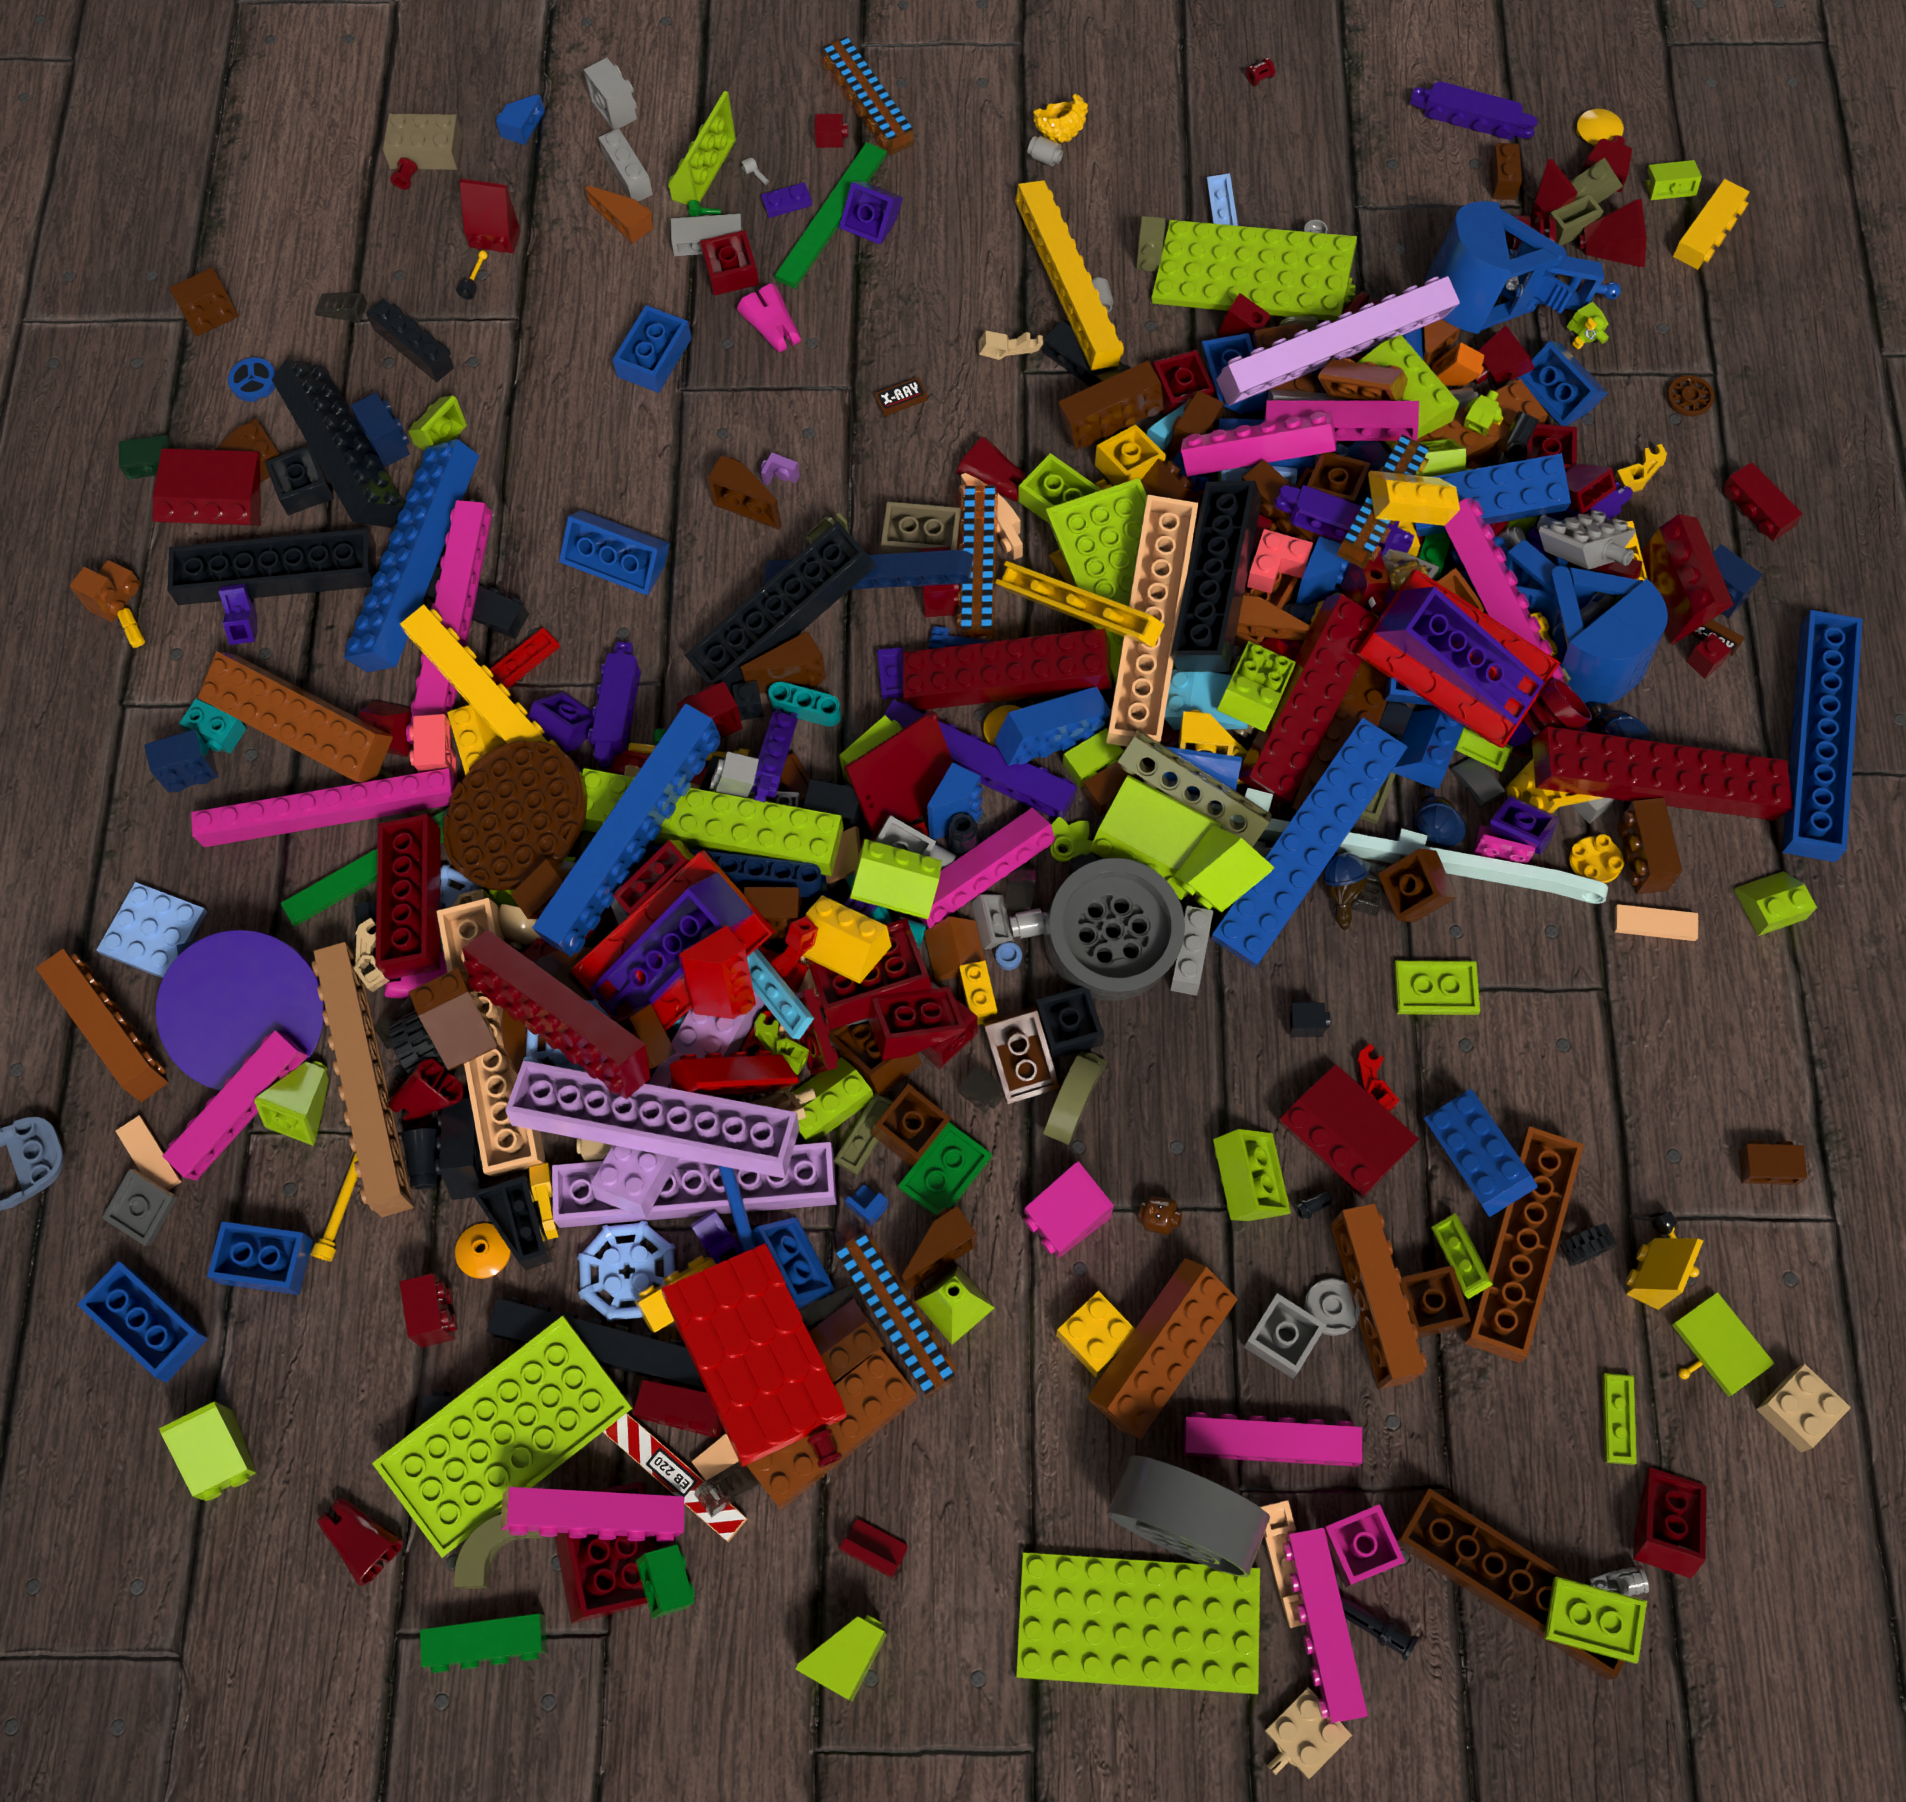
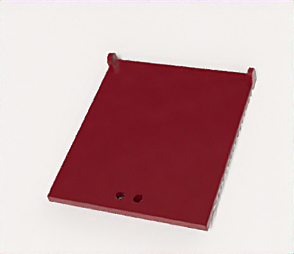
M930 710L925 716H921L920 719L909 724L908 727H904L903 730L892 735L891 738L883 741L879 746H875L874 749L866 752L862 757H858L857 760H853L844 766L873 838L876 837L887 815L908 825L926 813L928 803L953 763L937 720L938 714L933 710Z

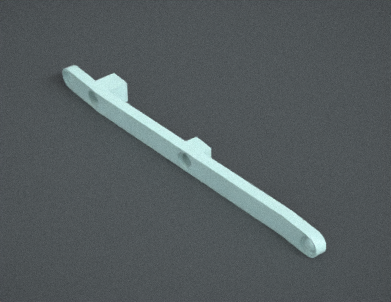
M1247 788L1245 798L1268 812L1273 794ZM1209 802L1210 806L1214 809L1223 807L1222 805ZM1241 815L1232 816L1233 821L1236 823H1243L1245 821ZM1271 818L1270 823L1259 839L1277 842L1290 822ZM1401 829L1397 841L1349 833L1336 851L1338 854L1348 853L1360 858L1395 864L1419 848L1436 850L1448 874L1551 892L1594 904L1604 903L1608 892V886L1600 881L1559 870L1427 847L1425 844L1428 835Z

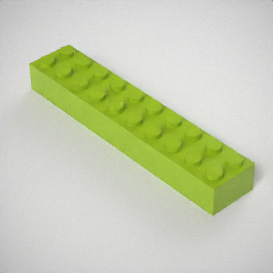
M584 768L582 775L586 784L588 801L582 830L598 832L635 777ZM690 788L684 797L681 796L676 802V809L669 819L666 818L660 826L661 831L654 841H650L651 843L664 845L668 840H681L688 849L812 863L820 868L822 875L832 876L844 828L841 815L770 802L764 803L754 799Z

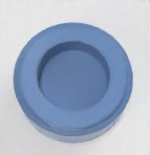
M1005 942L999 945L995 953L997 965L1004 970L1017 968L1022 961L1020 947L1012 942Z

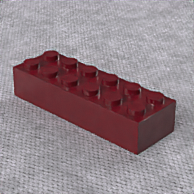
M428 814L378 824L375 967L389 979L440 970V927L437 911L440 910L441 828Z

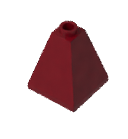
M1642 198L1636 199L1584 227V234L1579 235L1580 249H1585V255L1645 267L1647 236Z

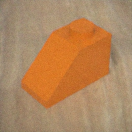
M1460 342L1434 362L1431 370L1445 386H1466L1474 379H1478L1482 374L1484 355Z

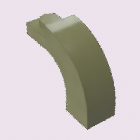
M1083 1050L1079 1056L1077 1055L1055 1101L1043 1133L1044 1135L1069 1145L1077 1131L1090 1095L1105 1069L1106 1060L1099 1058L1096 1054L1087 1053Z
M501 1514L485 1521L472 1532L460 1550L455 1566L454 1587L459 1589L490 1588L492 1561L502 1546L517 1539L551 1537L539 1536V1532L528 1531L527 1535H510L509 1530H500Z

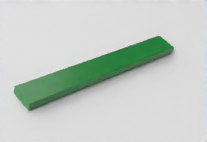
M865 143L775 274V281L793 289L798 287L839 227L852 182L864 181L869 183L886 158V150L870 143Z
M449 808L431 817L441 828V843L444 842V817L447 816ZM378 848L281 902L280 904L292 925L296 927L377 880Z

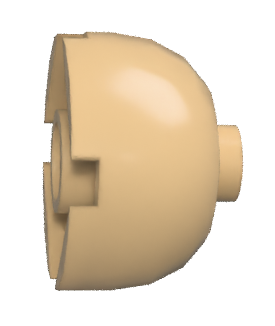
M505 904L499 906V923L504 940L507 941L508 945L515 950L521 951L523 946L530 947L533 941L541 938L532 928L537 921L536 919H527L519 907Z

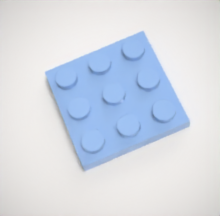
M135 882L96 951L101 955L163 978L170 965L178 957L176 945L192 941L207 911L200 906Z

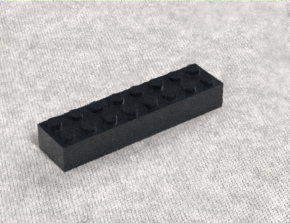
M286 359L271 380L352 522L392 528L405 504L400 493L393 485L390 476L382 466L379 457L372 449L369 440L361 430L359 423L351 413L348 404L340 394L339 388L333 382L329 371L321 365Z
M1255 480L1206 482L1171 651V657L1179 672H1229L1262 497Z
M836 521L685 654V657L708 686L724 681L729 692L732 693V685L743 683L741 666L795 638L877 565L840 522Z
M365 528L169 547L167 591L177 605L219 602L221 601L218 592L220 587L244 583L250 598L372 587V579L376 574V543L369 529Z

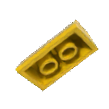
M1370 471L1368 473L1375 519L1445 526L1460 511L1456 487L1441 478Z
M470 705L447 712L465 775L470 772L469 768L481 757L505 745Z
M1199 710L1183 711L1177 748L1232 756L1235 739L1210 713H1203Z
M821 896L805 914L818 927L815 945L802 956L859 984L892 947L886 925L827 897Z

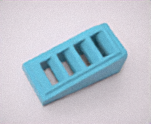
M1185 404L1147 430V436L1161 450H1164L1170 443L1174 434L1172 426L1178 416L1182 417Z

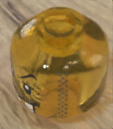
M1417 559L1394 564L1393 571L1389 572L1393 591H1398L1412 570L1417 569L1428 576L1426 565L1420 566Z

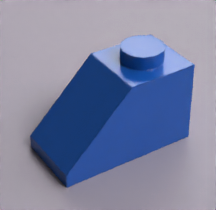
M536 94L506 104L496 119V125L502 138L523 145L527 143L545 112L541 96Z

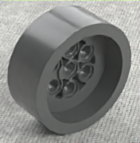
M1122 858L1102 859L1079 868L1061 885L1046 916L1044 943L1052 967L1059 977L1072 989L1085 987L1090 990L1092 998L1097 1000H1126L1148 991L1160 981L1174 964L1184 940V913L1173 888L1155 870L1133 860ZM1122 903L1126 907V913L1120 914L1116 912L1114 904ZM1088 908H1097L1100 911L1101 917L1092 918L1088 914ZM1132 924H1141L1144 928V933H1135L1132 930ZM1108 927L1116 929L1118 937H1108L1105 929ZM1079 933H1089L1092 937V942H1082ZM1126 947L1132 948L1136 953V957L1133 959L1127 958L1123 953V949ZM1097 953H1107L1110 962H1100L1097 959Z
M1136 1455L1129 1457L1107 1512V1516L1123 1528L1164 1549L1199 1564L1240 1577L1249 1576L1270 1520L1269 1514L1262 1508L1217 1483L1176 1466Z

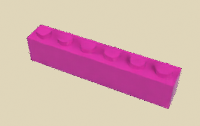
M1267 400L1265 421L1278 422L1293 416L1301 418L1311 416L1316 412H1332L1337 441H1399L1402 434L1411 438L1410 441H1417L1419 401Z
M1316 412L1307 417L1293 416L1284 421H1265L1256 426L1242 425L1233 430L1225 431L1220 429L1205 435L1192 434L1183 438L1181 453L1187 476L1257 465L1263 459L1268 463L1336 451L1337 438L1332 412Z
M1032 807L942 869L929 918H918L929 929L990 886L1006 877L1013 870L1026 863L1036 854L1049 847L1056 840L1051 824Z
M275 1030L263 1039L261 1047L245 1059L243 1067L235 1075L226 1080L224 1088L216 1096L208 1100L205 1109L198 1117L193 1118L187 1124V1129L179 1138L174 1139L168 1145V1150L162 1157L184 1178L197 1181L258 1113L254 1102L256 1097L299 1067L308 1055L283 1033Z
M1191 1413V1417H1186L1184 1420L1183 1457L1358 1467L1362 1464V1427H1354V1422L1337 1421L1336 1425H1325L1324 1420L1310 1419L1307 1420V1424L1296 1423L1294 1418H1278V1422H1267V1418L1263 1416H1250L1249 1420H1237V1415L1222 1414L1220 1419L1208 1418L1207 1413Z
M508 1487L502 1496L500 1530H509L510 1535L517 1536L527 1535L528 1531L539 1532V1536L554 1537L557 1536V1533H569L570 1538H586L587 1534L598 1535V1539L602 1540L616 1539V1536H627L629 1541H643L645 1537H656L657 1542L668 1543L673 1542L674 1538L684 1533L685 1497Z
M1320 1528L1289 1534L1286 1537V1543L1282 1544L1286 1561H1291L1293 1573L1289 1574L1293 1592H1298L1300 1604L1296 1605L1300 1623H1305L1307 1635L1303 1636L1307 1654H1312L1315 1666L1311 1667L1313 1684L1320 1688L1322 1699H1318L1320 1715L1322 1718L1327 1719L1328 1724L1367 1717L1368 1713L1325 1529Z

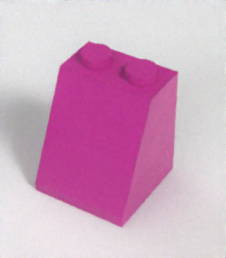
M1078 1161L1024 1208L1025 1218L1023 1220L1033 1233L1037 1231L1043 1238L1040 1242L1050 1255L1054 1253L1059 1259L1109 1221L1114 1205Z

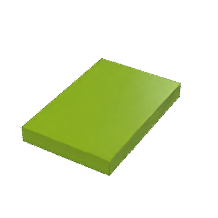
M1395 960L1397 1014L1479 1015L1480 1001L1476 961Z
M1718 1292L1672 1324L1728 1397L1775 1364Z
M1554 1577L1544 1639L1637 1664L1639 1661L1647 1601Z

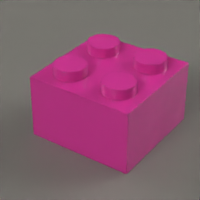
M1380 1504L1324 1527L1329 1551L1345 1587L1406 1562Z

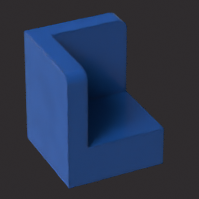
M865 1185L852 1198L847 1196L844 1200L846 1207L870 1227L889 1207L887 1198L881 1193L876 1195Z

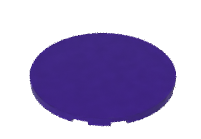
M230 930L207 936L185 949L173 961L162 979L156 1000V1023L161 1041L173 1062L184 1073L195 1081L220 1091L224 1088L226 1080L243 1067L245 1059L254 1054L261 1047L263 1039L275 1030L287 1035L308 1055L304 1062H307L319 1043L324 1027L322 1010H324L325 1003L320 1000L317 986L320 985V982L313 968L302 954L275 936L249 930Z

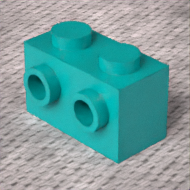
M197 699L193 701L179 723L185 732L196 729L210 749L216 752L223 750L231 754L246 731V727L240 720Z

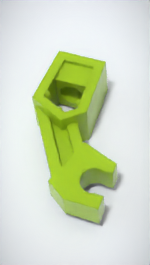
M760 1013L754 1024L755 1037L759 1039L766 1051H771V1055H783L792 1070L798 1075L807 1061L809 1049L788 1038L780 1039L777 1035L779 1021L775 1019L772 1025H765L766 1015Z

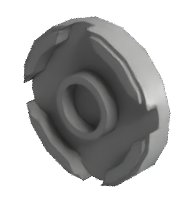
M1334 1278L1321 1280L1311 1287L1305 1297L1304 1310L1327 1324L1322 1332L1325 1335L1337 1336L1347 1333L1355 1327L1360 1315L1356 1292L1354 1296L1355 1310L1348 1283L1343 1280Z

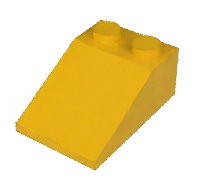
M1654 1238L1647 1245L1642 1244L1636 1256V1259L1640 1261L1636 1270H1631L1626 1280V1284L1629 1285L1626 1295L1657 1310L1662 1308L1683 1293L1703 1240L1699 1238Z

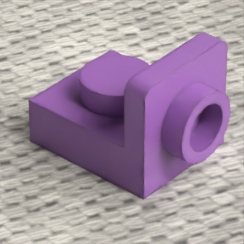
M771 453L768 460H764L760 467V474L765 485H769L774 475L783 481L789 480L794 483L800 477L798 462L775 453Z

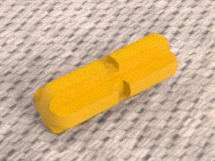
M129 608L119 610L117 615L122 627L125 629L124 631L129 643L133 648L144 645L145 640L140 629L137 627L138 624Z

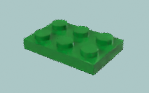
M948 1122L898 1185V1189L936 1217L939 1212L948 1207L951 1210L993 1158V1154Z

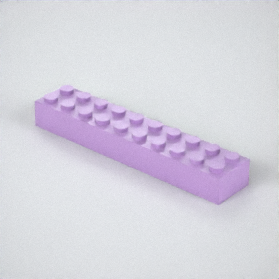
M1438 276L1426 281L1424 283L1425 286L1420 288L1417 285L1409 287L1403 291V295L1398 297L1395 294L1389 295L1382 299V303L1374 306L1373 303L1363 306L1359 309L1360 312L1352 314V312H1347L1339 316L1338 321L1330 323L1329 320L1317 325L1316 330L1308 332V329L1302 330L1289 341L1283 338L1274 342L1269 349L1264 350V347H1260L1252 351L1250 356L1244 359L1241 356L1228 361V366L1222 369V373L1216 379L1227 406L1324 368L1331 359L1340 360L1341 358L1351 357L1378 346L1395 336L1405 335L1444 319L1460 304L1449 276L1440 280Z
M754 991L756 1005L747 1014L739 1015L734 1019L697 1015L690 1009L671 1042L676 1053L658 1065L648 1084L672 1089L670 1064L680 1060L679 1056L696 1054L697 1058H705L706 1054L722 1053V1057H730L731 1053L738 1052L756 1017L764 1006L763 1001ZM612 1145L590 1184L595 1198L646 1219L679 1158Z
M524 1060L505 1109L512 1126L780 1178L786 1177L800 1128L797 1112L650 1084H644L628 1099H625L618 1093L613 1094L602 1081L598 1078H591L587 1072Z
M831 1142L795 1145L785 1178L734 1169L746 1212L837 1205L834 1154ZM679 1158L646 1219L595 1198L590 1184L603 1161L552 1165L553 1221L559 1228L705 1216L712 1210H715L717 1214L731 1213L718 1165Z

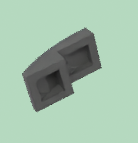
M1469 758L1451 768V772L1464 790L1469 789L1481 807L1498 799L1505 793L1503 787L1490 771L1473 758Z

